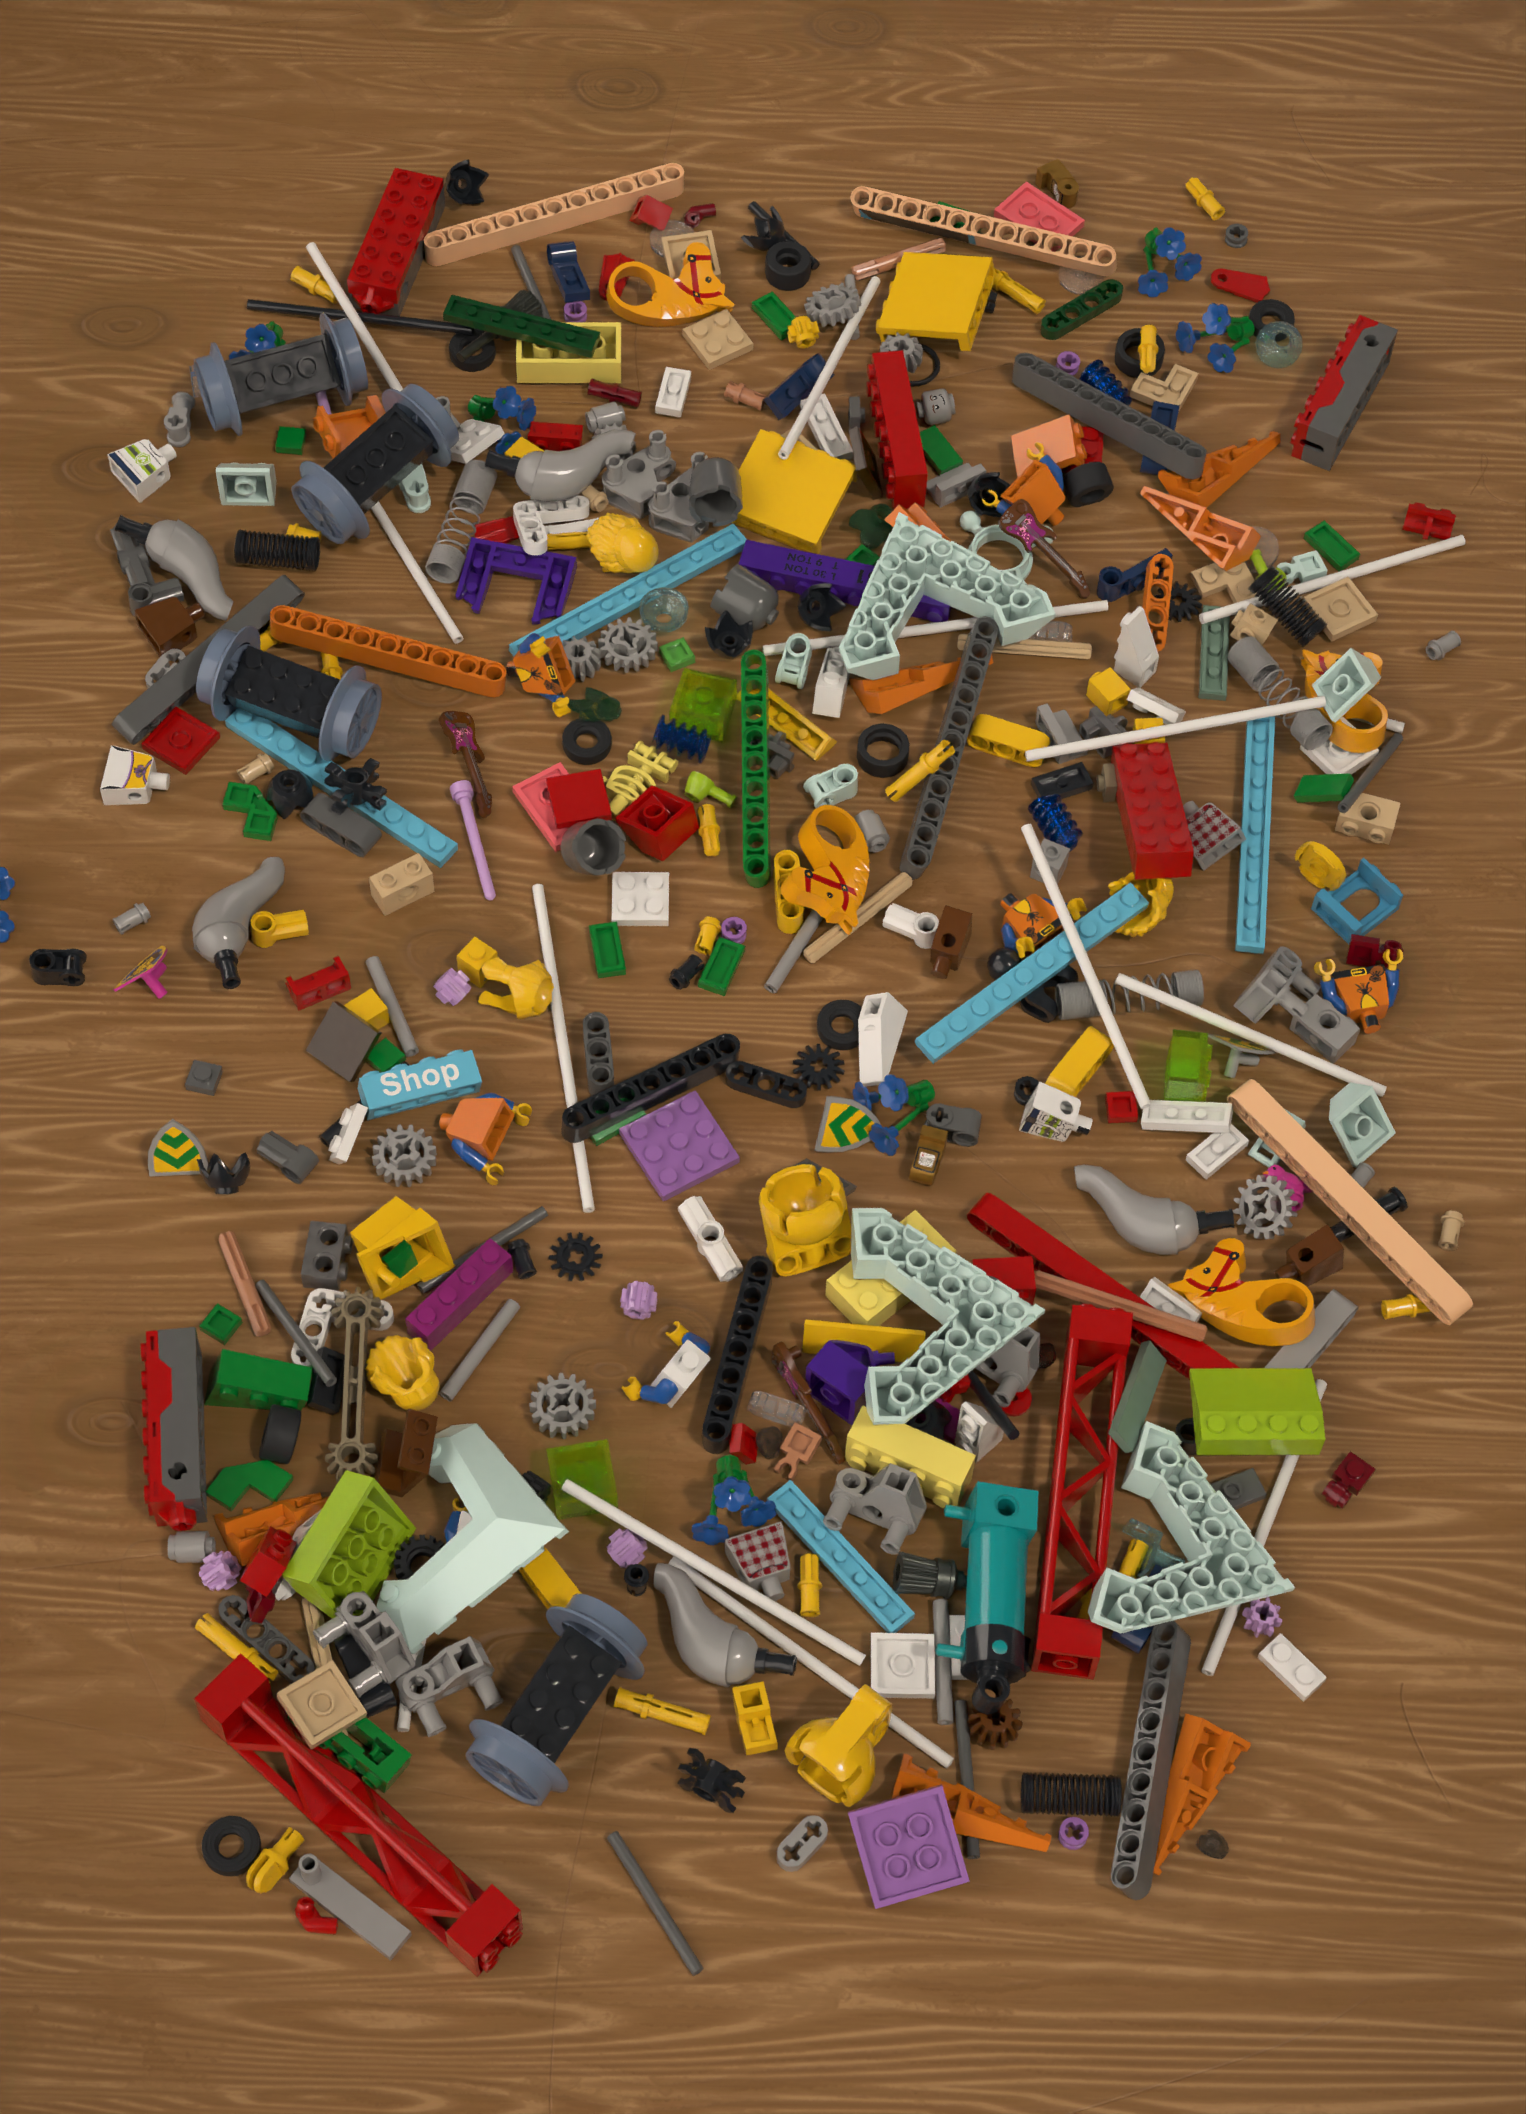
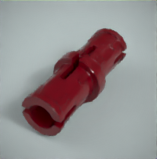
M592 378L587 395L607 399L609 403L615 401L638 408L642 392L620 387L619 383L612 385Z

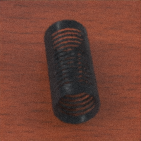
M240 529L237 531L235 538L234 558L237 564L242 563V565L248 563L249 565L253 564L255 566L258 564L260 566L262 564L268 567L272 565V567L277 566L279 568L281 566L287 569L291 567V569L296 568L297 570L305 568L306 571L314 570L315 572L320 559V539L313 536L310 538L306 536L304 539L303 535L299 538L298 535L294 537L293 534L291 536L287 534L285 537L284 533L280 536L279 533L275 535V533L270 534L268 532L266 535L265 532L261 534L260 531L256 533V531L251 532L249 530L247 532Z
M1271 566L1248 587V590L1255 594L1256 598L1259 597L1258 601L1263 600L1262 605L1266 604L1265 608L1269 607L1268 612L1272 611L1271 615H1275L1276 619L1279 618L1278 622L1283 621L1281 626L1286 624L1285 629L1289 628L1288 633L1292 632L1291 636H1295L1294 640L1299 639L1298 643L1301 647H1304L1327 626V623L1320 617L1310 625L1319 614H1316L1305 623L1316 610L1307 615L1312 610V607H1309L1303 612L1309 606V603L1298 610L1306 600H1303L1294 607L1302 599V596L1289 605L1299 593H1296L1284 603L1296 589H1293L1280 600L1293 586H1289L1282 592L1289 585V582H1287L1277 590L1286 581V578H1284L1272 588L1283 575H1280L1268 585L1279 574V571L1274 566Z
M1023 1772L1021 1810L1023 1814H1033L1034 1780L1036 1782L1035 1812L1036 1814L1039 1813L1040 1779L1042 1784L1041 1813H1045V1785L1047 1778L1048 1815L1051 1813L1052 1780L1053 1814L1055 1815L1057 1812V1781H1059L1058 1813L1062 1814L1063 1780L1065 1783L1064 1814H1068L1069 1779L1071 1786L1070 1814H1074V1783L1076 1779V1815L1080 1814L1081 1781V1812L1083 1816L1086 1813L1085 1787L1087 1780V1814L1090 1816L1092 1811L1091 1785L1093 1779V1815L1096 1816L1098 1806L1097 1783L1099 1779V1815H1103V1782L1105 1781V1816L1107 1817L1108 1814L1111 1817L1120 1816L1122 1789L1119 1775L1113 1776L1109 1774L1107 1777L1103 1774L1101 1777L1098 1774L1095 1778L1094 1774L1089 1777L1088 1774L1085 1776L1080 1774L1078 1776L1076 1773L1073 1777L1070 1773L1067 1776L1065 1773L1062 1775L1057 1773L1056 1776L1051 1773L1049 1776L1047 1772L1044 1776L1041 1772L1039 1775L1036 1772L1033 1774L1032 1772Z

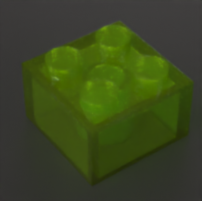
M684 668L669 711V730L723 742L737 700V680Z
M1173 1029L1166 1056L1163 1100L1205 1102L1207 1087L1210 1085L1211 1070H1208V1065L1212 1057V1045L1207 1044L1208 1033Z
M608 1439L546 1449L555 1513L558 1520L600 1513L561 1490L567 1479L618 1508V1495Z

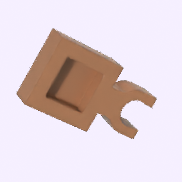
M794 1422L780 1447L781 1452L787 1455L779 1460L774 1468L775 1473L780 1474L784 1466H790L792 1470L788 1478L793 1481L798 1473L797 1465L799 1462L806 1465L809 1464L823 1439L822 1436Z

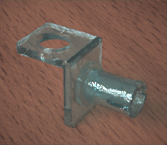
M1133 1518L1123 1526L1122 1532L1149 1544L1148 1552L1138 1574L1139 1577H1143L1156 1564L1164 1569L1181 1562L1185 1564L1184 1558L1161 1549L1160 1542L1164 1534L1163 1532ZM1134 1528L1143 1530V1531L1146 1532L1147 1534L1140 1533V1532L1136 1531Z

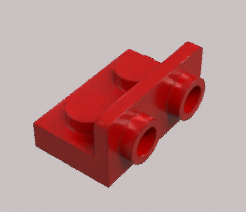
M531 421L527 440L544 451L571 450L582 446L583 425Z

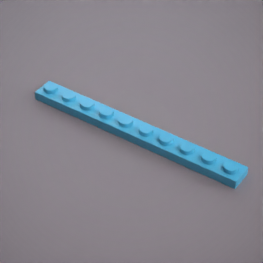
M731 524L653 566L650 570L640 573L509 644V651L515 656L519 651L520 644L532 633H536L541 637L544 636L545 639L559 636L561 642H563V639L571 642L573 635L579 640L743 551L747 539L734 524Z
M239 708L225 720L228 729L289 769L303 773L310 779L313 785L331 797L336 790L341 789L324 784V779L330 775L325 772V767L333 761L323 760L319 752L272 721ZM385 795L382 799L386 800L387 803L380 811L372 807L367 801L360 805H348V808L369 820L378 828L416 853H419L439 868L458 850V843Z
M1275 716L1246 721L1241 829L1246 840L1240 844L1235 951L1263 954L1265 949Z
M1131 882L1074 923L1086 952L1148 907L1149 902ZM1065 931L1061 932L915 1039V1044L932 1064L1074 962L1076 956Z

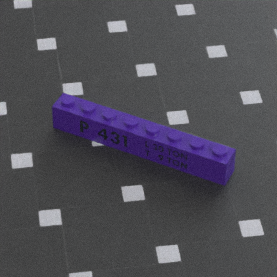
M751 540L745 541L739 565L751 570L776 590H785L801 595L810 586L830 583L832 584L830 592L843 603L853 606H859L862 594L875 567L874 565ZM923 595L911 617L922 618L931 622L948 621L952 607Z

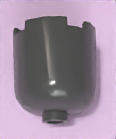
M706 458L699 462L692 470L689 493L691 516L700 523H702V520L713 522V526L716 527L734 522L737 519V514L743 508L742 485L738 468L731 461L724 458Z
M735 565L725 576L728 583L723 591L720 589L716 590L710 607L719 615L725 610L728 611L738 625H743L752 620L753 631L762 629L767 623L772 625L779 614V611L776 610L779 603L776 589L745 566Z
M594 819L577 822L568 828L562 837L561 855L566 865L575 872L587 875L610 874L618 869L625 859L624 841H626V838L620 827L610 820Z

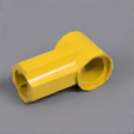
M304 910L274 915L268 911H260L251 918V939L256 946L261 948L272 946L276 940L309 935Z

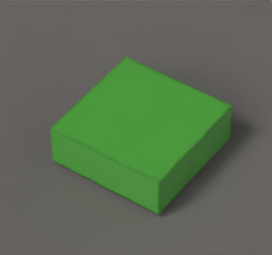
M684 637L659 647V653L671 672L695 663V655Z

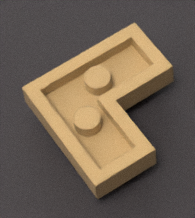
M1175 364L1164 382L1141 372L1130 390L1129 397L1153 406L1154 401L1180 405V411L1197 382L1199 373Z
M1245 562L1228 571H1224L1216 563H1212L1191 572V579L1202 598L1225 589L1228 591L1233 603L1255 597V594L1248 590V587L1255 580Z

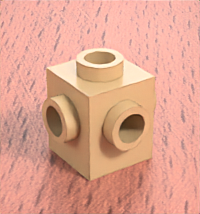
M1250 603L1245 612L1239 610L1231 622L1235 628L1230 636L1237 641L1252 636L1263 645L1278 620Z

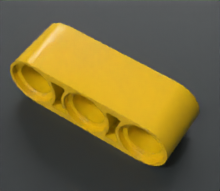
M979 714L975 717L966 740L968 745L976 750L1029 767L1041 766L1044 759L1027 762L1025 751L1048 747L1051 742L1050 738L1041 731L987 714Z
M782 850L775 855L773 872L777 924L779 929L786 934H794L799 931L803 924L804 906L788 902L781 893L782 883L795 868L800 867L798 855L791 850Z
M1089 1026L1054 1068L1045 1084L1076 1097L1113 1050L1114 1045L1111 1038L1093 1026Z
M543 1547V1553L524 1568L521 1567L518 1570L547 1610L553 1606L565 1608L573 1595L582 1593L551 1553Z

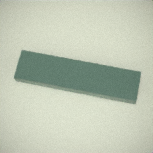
M1203 605L1202 613L1220 608V606ZM1230 616L1205 624L1201 623L1199 699L1226 701Z
M1151 1341L1142 1342L1108 1432L1125 1453L1135 1450L1167 1361Z

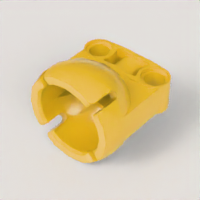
M801 1164L787 1167L773 1174L767 1180L765 1188L762 1187L758 1201L768 1245L766 1253L780 1276L786 1277L803 1273L835 1262L851 1254V1223L843 1183L834 1172L822 1167L817 1174V1169L814 1165Z
M864 1684L854 1695L849 1706L839 1718L825 1717L815 1719L801 1726L787 1742L784 1750L786 1758L791 1764L799 1765V1775L822 1795L835 1803L843 1802L846 1807L853 1806L865 1796L872 1785L875 1777V1755L873 1748L882 1739L889 1727L892 1703L870 1686Z

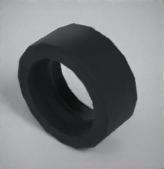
M1141 328L1125 331L1118 338L1114 355L1115 364L1119 370L1127 376L1138 378L1140 373H1143V370L1140 369V360L1131 358L1126 354L1125 350L1141 344ZM1156 334V344L1159 350L1156 354L1155 370L1147 374L1149 376L1155 375L1161 369L1164 359L1165 346L1158 334Z
M880 723L871 725L861 733L858 739L857 760L859 766L866 773L874 777L887 778L897 775L903 771L908 763L910 747L908 737L900 728L892 724ZM886 741L896 745L899 749V755L890 760H878L869 755L867 747L874 742Z

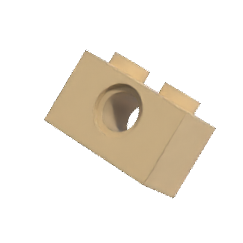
M1362 793L1348 812H1339L1335 831L1342 832L1348 836H1358L1375 843L1389 845L1401 803Z
M419 853L369 877L371 896L384 916L435 892L433 873Z

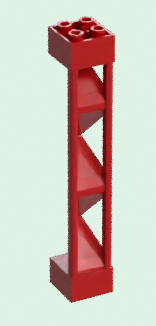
M1086 1303L1080 1305L1072 1304L1066 1333L1031 1671L1094 1680L1100 1659L1103 1626L1091 1622L1090 1617L1088 1620L1066 1617L1064 1615L1091 1588L1092 1598L1094 1587L1107 1568L1118 1444L1108 1432L1124 1391L1126 1361L1130 1348L1133 1312H1126L1121 1308L1103 1309ZM1077 1365L1094 1367L1075 1380ZM1113 1370L1105 1449L1080 1408L1079 1403ZM1071 1432L1096 1459L1099 1465L1064 1489L1069 1433ZM1103 1477L1094 1560L1067 1512ZM1059 1540L1089 1575L1052 1602Z
M240 1653L194 1698L202 1722L227 1745H230L414 1916L476 1977L483 1971L486 1973L491 1971L500 1959L498 1955L506 1947L512 1948L523 1935L521 1932L523 1930L521 1910L493 1884L483 1891L374 1789L366 1785L361 1777L352 1769L349 1770L338 1761L337 1755L329 1748L323 1749L317 1746L311 1750L298 1729L288 1720V1715L283 1706L273 1697L268 1677L243 1654ZM295 1734H296L300 1739H302L304 1742L298 1740V1739L296 1738ZM254 1751L283 1753L297 1791ZM384 1816H385L389 1821H391L393 1824L387 1822V1821L385 1820ZM341 1832L372 1835L386 1874ZM432 1916L458 1919L446 1930Z

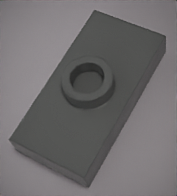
M1254 1468L1210 1484L1216 1492L1221 1491L1235 1510L1265 1499L1267 1495Z

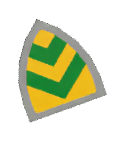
M1206 1034L1207 1037L1231 1047L1224 1076L1235 1078L1239 1064L1257 1066L1259 1064L1258 1055L1243 1052L1267 1055L1276 1053L1255 1043L1215 1034Z
M827 1096L814 1150L818 1152H844L857 1148L871 1141L869 1137V1131L872 1130L871 1126L875 1123L880 1124V1122L866 1106L855 1100Z
M174 1119L165 1124L152 1140L148 1151L149 1176L201 1174L197 1159H202L204 1168L207 1171L208 1160L204 1147L187 1127Z

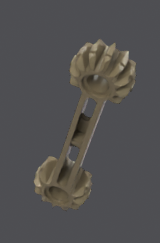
M358 1286L354 1294L345 1289V1299L336 1297L335 1304L337 1307L331 1310L332 1316L336 1318L334 1321L335 1327L337 1329L346 1327L341 1442L339 1444L329 1443L328 1448L332 1453L325 1455V1461L330 1464L327 1470L329 1474H336L337 1482H339L345 1470L362 1475L365 1472L374 1474L375 1468L372 1464L378 1462V1455L374 1454L376 1450L375 1444H363L366 1391L365 1368L367 1366L368 1329L370 1327L380 1328L381 1323L378 1319L384 1316V1311L379 1308L382 1304L380 1298H373L372 1290L368 1289L362 1294L361 1288ZM355 1309L365 1310V1313L360 1317H352L350 1315ZM359 1332V1363L357 1367H353L354 1335ZM356 1403V1435L350 1439L351 1404ZM349 1454L359 1455V1459L354 1463L344 1462L345 1457Z

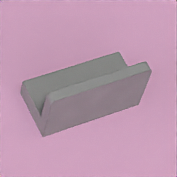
M965 463L928 480L926 490L941 508L967 496L971 482L976 477L986 473V469L981 463L974 467H971L969 463Z
M1048 703L1037 707L1035 723L1039 730L1050 738L1049 746L1082 740L1066 710L1053 713ZM1088 751L1055 756L1058 764L1087 755Z

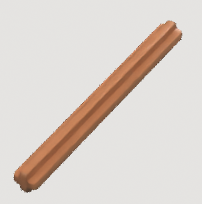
M1042 1271L1035 1272L1036 1288L1082 1303L1091 1304L1097 1308H1121L1126 1312H1133L1134 1320L1197 1341H1203L1207 1332L1206 1325Z

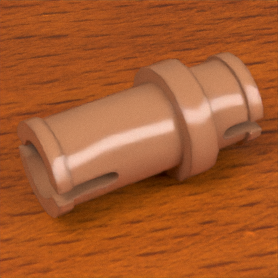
M729 381L724 393V397L733 399L734 403L739 404L741 402L759 411L763 408L765 404L764 398L767 396L746 388V384H736L733 381Z

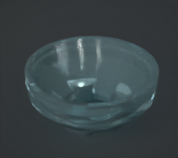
M1274 321L1264 326L1258 333L1255 342L1259 358L1266 365L1274 368H1285L1292 365L1299 358L1303 346L1302 337L1297 328L1284 321ZM1279 333L1287 335L1289 344L1287 346H1279L1275 341V336Z
M665 587L656 588L646 593L641 599L639 606L643 623L650 625L651 629L657 632L677 630L686 622L689 611L688 601L685 596L675 589ZM660 614H668L672 619L667 623H661L656 618Z

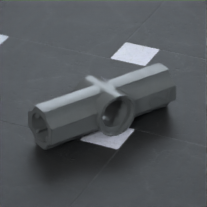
M116 523L110 532L117 549L116 553L121 570L124 575H127L130 587L139 582L148 585L155 584L143 544L140 545L137 542L138 539L118 531L116 532Z

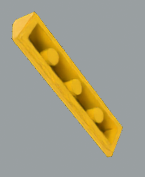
M768 688L769 725L778 732L786 733L788 740L815 761H818L837 741ZM754 689L749 693L758 694L761 690ZM741 690L739 691V693H738L737 696L735 697V698H736L737 700H739L740 702H741Z
M806 1319L802 1351L804 1353L817 1354L829 1340H840L868 1346L872 1351L878 1350V1353L894 1352L895 1362H904L925 1341L926 1331Z

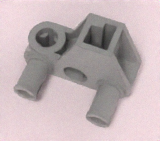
M655 430L650 433V446L625 460L620 459L619 455L608 456L606 459L607 470L602 475V492L607 495L608 504L639 519L650 514L648 504L654 496V484L669 477L676 468V462L671 457L670 449L666 446V434L661 430Z
M694 453L691 456L692 467L667 485L663 481L654 484V496L648 504L649 512L651 513L648 522L653 530L691 543L709 530V522L702 520V523L697 522L691 516L689 510L692 470L699 462L708 458L707 455L704 456L705 453Z
M1281 946L1267 960L1260 972L1238 997L1233 1006L1255 1024L1274 1004L1281 1005L1299 1020L1310 1006L1290 991V985L1308 1000L1319 991L1321 986L1302 972V962L1298 955L1289 948Z
M1029 1326L976 1367L977 1370L1000 1384L992 1395L1000 1407H1008L1016 1392L1024 1391L1038 1370L1040 1333ZM993 1362L997 1364L996 1369H989Z
M892 1463L888 1464L874 1476L854 1468L841 1470L830 1493L832 1505L824 1517L823 1523L827 1528L839 1531L847 1514H853L889 1529L884 1540L881 1542V1548L888 1554H898L905 1537L914 1534L927 1508L917 1474Z
M364 1591L346 1596L342 1604L336 1608V1617L312 1631L323 1649L346 1632L351 1634L371 1661L370 1667L348 1680V1684L358 1698L379 1683L391 1684L401 1675L416 1667L400 1630L387 1612H380ZM356 1610H363V1614L360 1616L352 1615Z
M471 1636L445 1647L427 1664L411 1670L395 1681L401 1703L409 1711L418 1713L428 1737L435 1736L447 1728L434 1704L444 1697L468 1686H474L484 1705L485 1711L499 1706L504 1701L491 1678L494 1668L481 1642ZM457 1662H460V1664H461V1666H462V1668H463L462 1670L460 1669V1667H459V1665H458ZM417 1685L421 1687V1694L412 1692L410 1690L411 1686Z

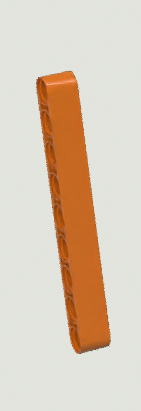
M286 605L276 606L270 612V633L278 641L487 697H499L505 691L506 668L499 662Z

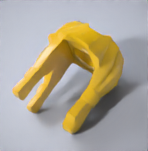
M499 957L488 959L482 967L484 977L488 980H496L507 984L511 994L501 997L485 990L479 996L478 1003L480 1005L498 1007L508 1013L515 1014L521 1020L540 1016L546 1012L547 1006L552 1002L554 986L552 977L544 963L537 960L520 967L507 965Z

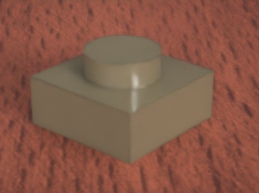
M1114 763L1103 764L1101 775H1097V791L1102 792L1103 802L1115 801L1117 781Z

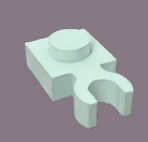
M1317 550L1292 557L1291 564L1283 562L1277 565V568L1288 574L1286 575L1287 580L1285 583L1289 582V584L1296 578H1299L1301 583L1326 576L1328 571Z

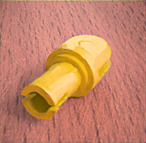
M288 1827L273 1848H264L247 1872V1886L260 1894L270 1891L288 1871L287 1861L305 1841L303 1836L297 1830L293 1831L291 1827Z

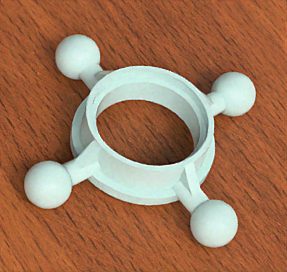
M971 510L964 512L960 517V525L965 531L972 532L975 535L968 550L977 554L978 549L983 544L995 540L1007 541L1015 545L1021 551L1023 560L1018 566L1006 569V571L1023 579L1024 584L1036 590V586L1027 584L1024 581L1032 569V552L1027 553L1023 544L1018 539L1004 533L999 528V525L981 527V518L978 513ZM1044 538L1049 544L1053 542L1050 538Z

